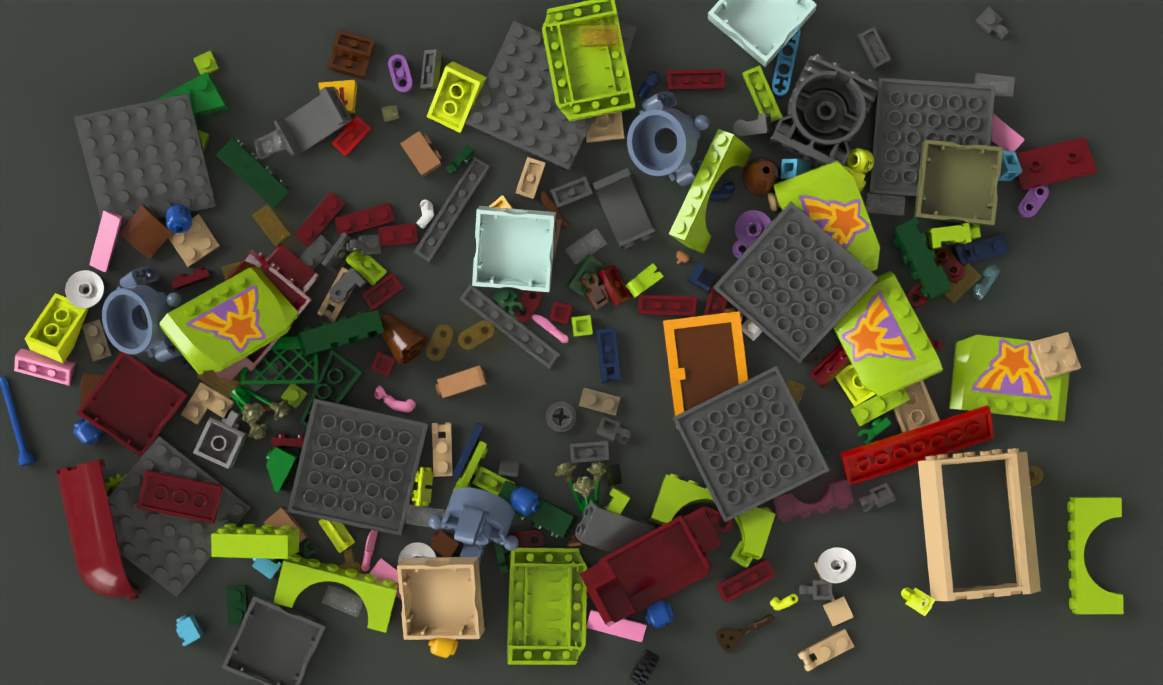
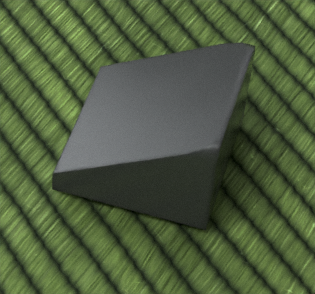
M500 461L499 475L518 476V461Z

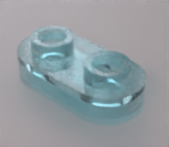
M992 265V267L987 266L982 274L984 276L981 283L977 282L972 289L974 298L980 301L986 295L1001 270L996 265Z

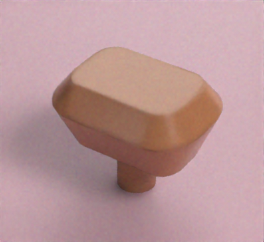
M677 251L678 264L681 262L686 263L690 260V256L684 251Z
M572 535V540L568 541L567 547L580 548L583 543L576 539L575 535Z

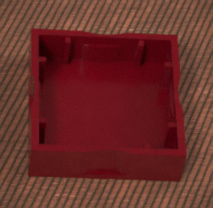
M121 352L76 414L98 429L109 433L120 444L139 457H142L166 422L173 416L187 397L188 392L135 355Z

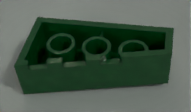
M232 137L216 155L274 208L289 193L287 190L288 185L281 178L277 180L273 176L275 172L267 165L263 167L258 162L260 158L255 153H248L244 149L246 145L239 138L235 140Z
M915 217L895 228L892 243L903 254L901 256L902 261L911 268L912 272L910 274L913 280L920 284V292L924 299L928 298L929 302H932L949 293L952 286L940 264L936 265V255L933 249L927 248V237L924 232H919L916 226L919 224V221Z
M378 309L371 312L363 311L357 313V316L354 317L345 316L339 318L334 323H331V321L323 322L317 328L312 326L302 328V332L297 337L303 357L379 336L384 332Z
M331 349L300 423L307 427L314 398L342 404L365 372L336 350Z
M505 480L498 496L511 505L509 501L510 496L520 486ZM539 496L538 501L540 505L536 512L526 516L515 511L517 518L523 521L526 518L533 521L532 525L540 530L543 527L550 531L549 535L557 539L560 536L562 538L568 537L578 519V516L566 513L564 509L549 504L547 500Z

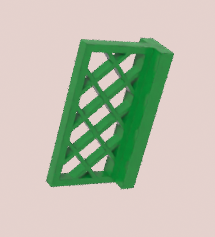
M280 337L270 349L278 356L271 363L263 357L262 359L268 366L261 373L254 368L259 375L253 381H246V373L249 369L245 366L241 369V385L316 384L319 380V353L314 354V358L307 362L301 356L302 351L300 353L296 351L301 350L298 337ZM287 350H293L297 354L290 363L282 356ZM280 357L288 364L281 372L272 366ZM299 357L307 364L300 372L292 366ZM270 367L278 374L273 380H267L263 376ZM289 367L297 373L292 380H287L282 375ZM310 367L314 371V379H305L301 374Z

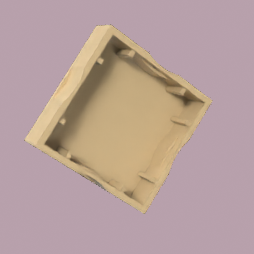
M402 558L397 565L399 592L402 598L401 615L404 640L441 637L450 639H480L485 630L479 558Z

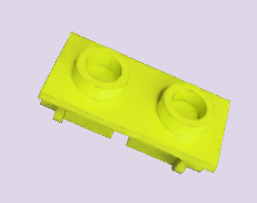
M418 467L411 500L413 505L429 506L432 489L425 488V485H432V468Z
M323 519L318 521L339 553L355 543L344 524Z
M904 588L901 591L902 597L907 600L905 604L924 616L931 610L935 599L917 588L914 590Z

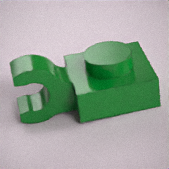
M878 417L871 423L872 427L869 430H860L857 436L865 433L867 439L863 443L868 444L874 436L882 432L891 422L887 417L882 419Z

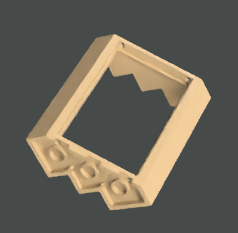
M1019 448L1007 449L1005 453L1002 452V449L980 451V455H975V452L953 454V457H948V454H939L936 456H925L926 460L918 461L931 597L935 601H956L966 598L978 599L991 596H1011L1021 594V591L1023 594L1041 591L1027 451L1019 452ZM1005 460L1017 583L953 588L941 465Z

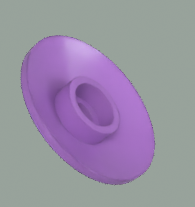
M750 210L740 215L735 224V234L739 242L749 247L771 223L770 218L765 213L757 210ZM750 228H755L756 233L752 234Z

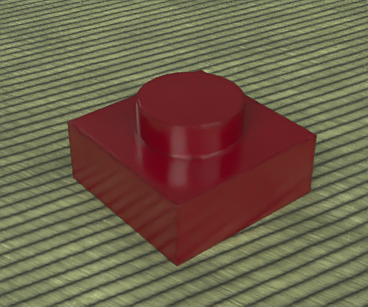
M554 301L549 320L568 325L573 306Z
M378 352L371 370L389 377L396 359Z

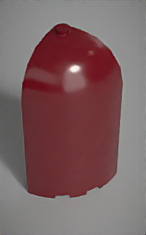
M104 459L56 470L76 567L83 583L94 593L107 598L126 597L127 601L138 599V595L142 594V588L134 589L130 584L120 553L102 468L106 467Z

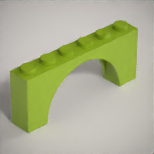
M720 129L717 130L669 232V235L686 247L703 254L712 237L707 231L705 221L710 194L721 175L733 166L744 167L752 152L734 134Z
M666 474L649 521L664 525L670 522L674 515L685 506L700 502L715 504L707 487L706 489L700 487L695 481L688 480L686 482L680 480L681 477L675 474ZM763 506L760 508L755 507L734 518L740 528L742 537L740 554L757 560L762 557L775 517V513H772L771 509Z
M1070 497V501L1067 503V510L1070 513L1068 531L1071 534V540L1068 541V550L1071 551V559L1068 561V568L1071 571L1069 589L1072 593V598H1069V608L1075 614H1124L1123 594L1108 592L1099 587L1089 576L1084 562V549L1091 532L1106 520L1122 517V498Z
M298 554L283 560L273 603L292 608L297 596L308 586L324 581L338 582L353 589L363 600L368 613L367 628L386 633L399 583H395L394 580L388 578H376L373 574H361L354 569H342L335 564H323L316 559H304Z

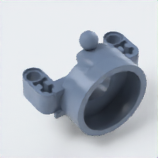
M670 91L659 92L642 102L643 110L639 111L640 115L634 119L627 135L629 155L634 164L641 171L649 175L664 176L668 174L671 181L676 180L681 186L690 185L693 183L703 162L702 160L692 161L697 149V140L700 138L699 130L703 131L708 128L709 119L704 115H699L694 120L690 115H686L673 108L676 106V99ZM664 128H669L676 134L677 146L672 152H667L661 146L660 134Z
M145 266L137 268L120 279L121 286L109 294L104 302L102 321L106 335L118 350L126 354H138L146 351L149 358L154 356L160 362L177 358L182 355L181 352L162 331L159 323L167 313L173 311V308L181 305L182 298L178 293L173 292L166 296L165 293L156 292L149 287L159 279V272L155 267ZM142 307H143V309H144V311H145V314H146V317H147L148 326H146L145 323H144L143 320H142V316H141V308H142Z
M458 488L454 490L444 517L442 518L439 514H434L428 521L429 526L434 530L444 528L455 531L454 540L464 544L460 557H478L479 565L486 544L496 542L504 545L505 549L509 551L515 550L519 544L515 536H508L515 515L512 506L501 497L476 488Z

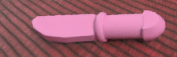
M541 315L532 316L536 323L558 338L560 342H568V336L558 330Z
M371 530L367 537L361 569L364 572L370 569V561L378 533L376 530Z

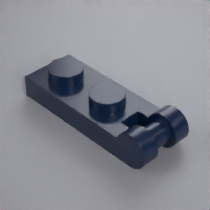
M1004 234L952 247L961 265L1009 253ZM964 250L968 251L969 257L965 258Z
M615 328L596 330L602 384L612 380L620 382L621 375ZM614 367V373H607L606 368Z

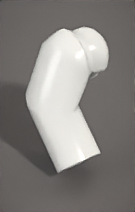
M428 200L421 201L422 217L416 222L422 229L434 217L433 204Z

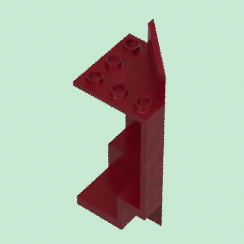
M279 244L268 258L260 251L256 254L251 250L226 280L250 267H259L297 310L299 316L312 300L307 296L308 290L320 276L282 244ZM279 338L226 369L214 373L220 378H225L228 382H231L244 366L252 371Z
M701 507L683 518L679 516L603 557L598 560V564L580 573V576L605 625L609 627L628 616L636 615L647 609L649 605L659 602L711 574L710 568H712V564L707 553L722 546V543L705 510Z

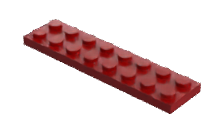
M987 405L842 452L841 458L848 485L850 486L918 464V461L926 460L925 456L949 454L995 439L991 410Z

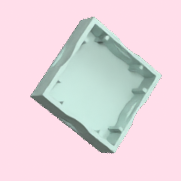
M719 0L708 12V20L766 68L816 11L817 4L812 0Z
M479 206L476 213V254L473 264L472 286L514 287L521 290L549 292L552 278L556 212Z

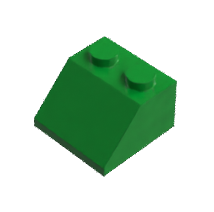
M282 446L270 449L266 457L268 460L266 466L274 491L276 492L285 491L300 458V455Z

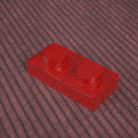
M356 116L331 144L347 157L372 129L361 118Z

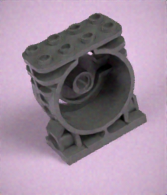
M821 55L809 56L789 99L788 116L778 121L768 144L799 159L811 162L816 167H821L837 160L845 166L850 153L848 142L859 132L869 113L875 96L880 89L877 86L878 83L872 79L865 80L861 78L860 74L850 70L848 72L842 69L843 66L838 63L832 62L831 64L825 61V58ZM823 88L834 90V91L838 92V93L845 99V101H846V103H847V105H848L849 111H850L851 113L855 114L856 117L847 113V109H846L845 102H844L843 99H842L838 94H836L835 92L823 90V91H818V92H816V93H814V94H812V95L810 96V95H808V94H806V93L801 92V90H804V91L809 92V93L812 92V91H814V90L823 89ZM821 108H827L830 113L829 116H823L820 112ZM796 110L803 112V118L806 125L814 132L820 134H830L839 129L847 133V135L844 136L841 133H837L836 135L830 137L816 136L805 128L801 121L800 114L796 113ZM794 133L795 136L804 144L797 142L793 139L791 140L792 134ZM814 148L830 149L828 155H825Z

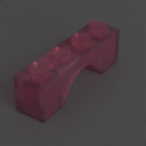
M847 479L827 483L824 495L813 503L800 502L791 492L781 494L772 499L776 519L782 520V522L792 521L793 517L798 515L801 518L812 516L811 512L827 513L831 511L830 508L837 506L838 509L848 508L850 503H854L849 480Z

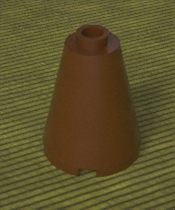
M754 158L747 163L743 170V182L747 189L756 195L771 193L775 190L773 185L780 182L781 179L779 167L769 158Z
M384 313L380 316L384 329L381 335L400 365L402 363L406 365L421 354L419 350L422 346L426 348L429 340L424 334L391 313Z

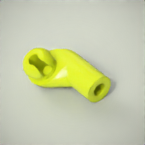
M791 594L782 600L774 597L770 601V605L774 607V610L779 611L797 603L798 597L795 594Z

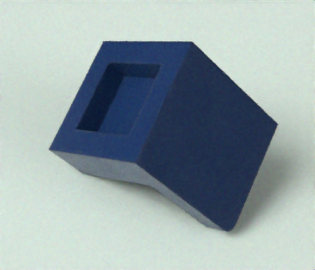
M698 263L688 281L708 292L716 275Z

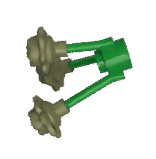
M238 386L232 391L231 397L243 413L242 420L249 423L248 425L251 428L250 433L247 435L249 439L253 438L258 441L264 438L268 428L266 424L256 423L263 414V406L257 402L251 405L249 403L251 400L250 395L269 405L274 410V420L276 421L281 418L285 419L290 414L289 400L282 401L279 404L276 402L272 403L253 392L249 387L245 389L243 386Z
M570 462L557 466L555 476L564 477L566 482L569 483L578 504V510L582 511V516H584V510L590 501H593L592 498H589V495L594 488V502L599 506V486L602 476L606 473L605 463L593 462L592 466L587 468V471L594 475V480H590L585 476L578 478L574 484L571 474L577 467L571 465ZM577 492L582 494V496L585 498L584 500H582V503Z

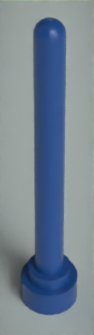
M1 376L0 385L20 451L19 465L24 466L34 463V456L28 451L7 377Z

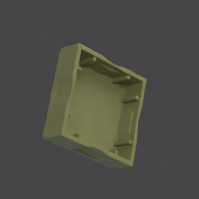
M924 140L922 142L914 218L985 226L995 225L998 200L997 184L1001 173L1003 147L976 144L959 145L953 142Z

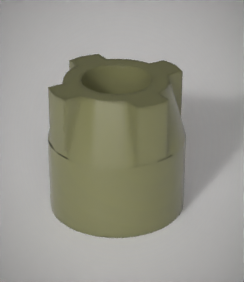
M397 105L381 107L384 122L399 118Z

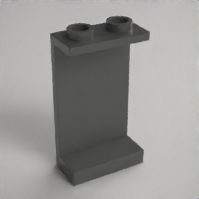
M324 87L319 91L321 95L285 119L274 121L276 131L282 137L285 148L291 155L302 154L352 121L335 87Z
M628 168L592 183L619 248L624 246L625 249L634 246L635 241L642 239L643 242L652 238V234L655 233V229L649 221L632 182Z
M590 501L584 510L581 522L576 527L575 536L581 543L613 553L656 528L647 520L642 519L640 522L600 508L594 501Z

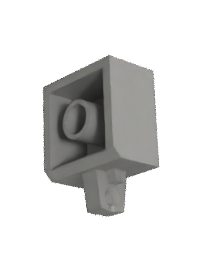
M231 410L228 418H223L222 421L210 417L193 453L227 469L233 468L249 434L238 429L239 424L236 422L240 413Z

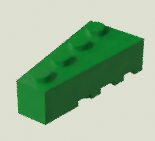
M207 72L158 98L162 99L189 93L195 117L229 109L212 76Z

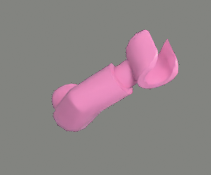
M380 385L375 389L374 397L379 400L382 398L384 403L394 411L410 413L416 406L415 402L411 399H408L406 402L395 400L391 395H387Z

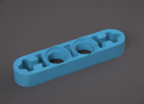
M800 29L797 31V34L793 35L792 41L787 42L785 45L793 49V54L786 56L783 54L782 49L778 53L771 85V91L777 97L784 96L789 90L801 33ZM780 65H787L789 72L781 74L779 72ZM776 76H778L779 78H788L787 81L783 80L782 87H784L785 90H782L781 93H779L778 89L775 88V86H778L780 82V79H776Z

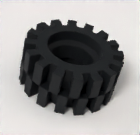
M645 649L636 662L629 680L638 685H645L660 657Z

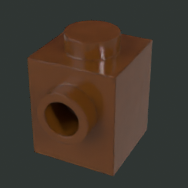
M445 529L440 532L436 531L430 539L432 541L430 547L444 557H453L462 542L454 540V536Z

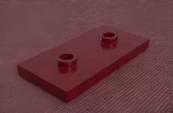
M1085 137L1016 153L1022 172L1017 176L1021 191L1097 172Z
M146 469L137 508L215 524L223 485Z

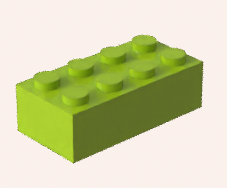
M225 524L224 527L218 528L217 531L211 534L212 557L289 559L299 552V528H293L292 525H282L281 528H274L272 524L262 525V527H255V524H244L243 527H236V524Z

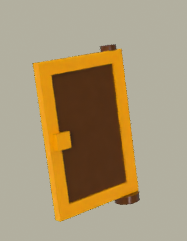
M735 308L724 309V313L663 321L675 416L748 380L740 311H736Z

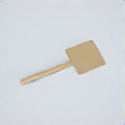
M815 562L814 565L818 572L817 562ZM833 596L831 602L823 605L832 626L854 617L844 596L836 600Z

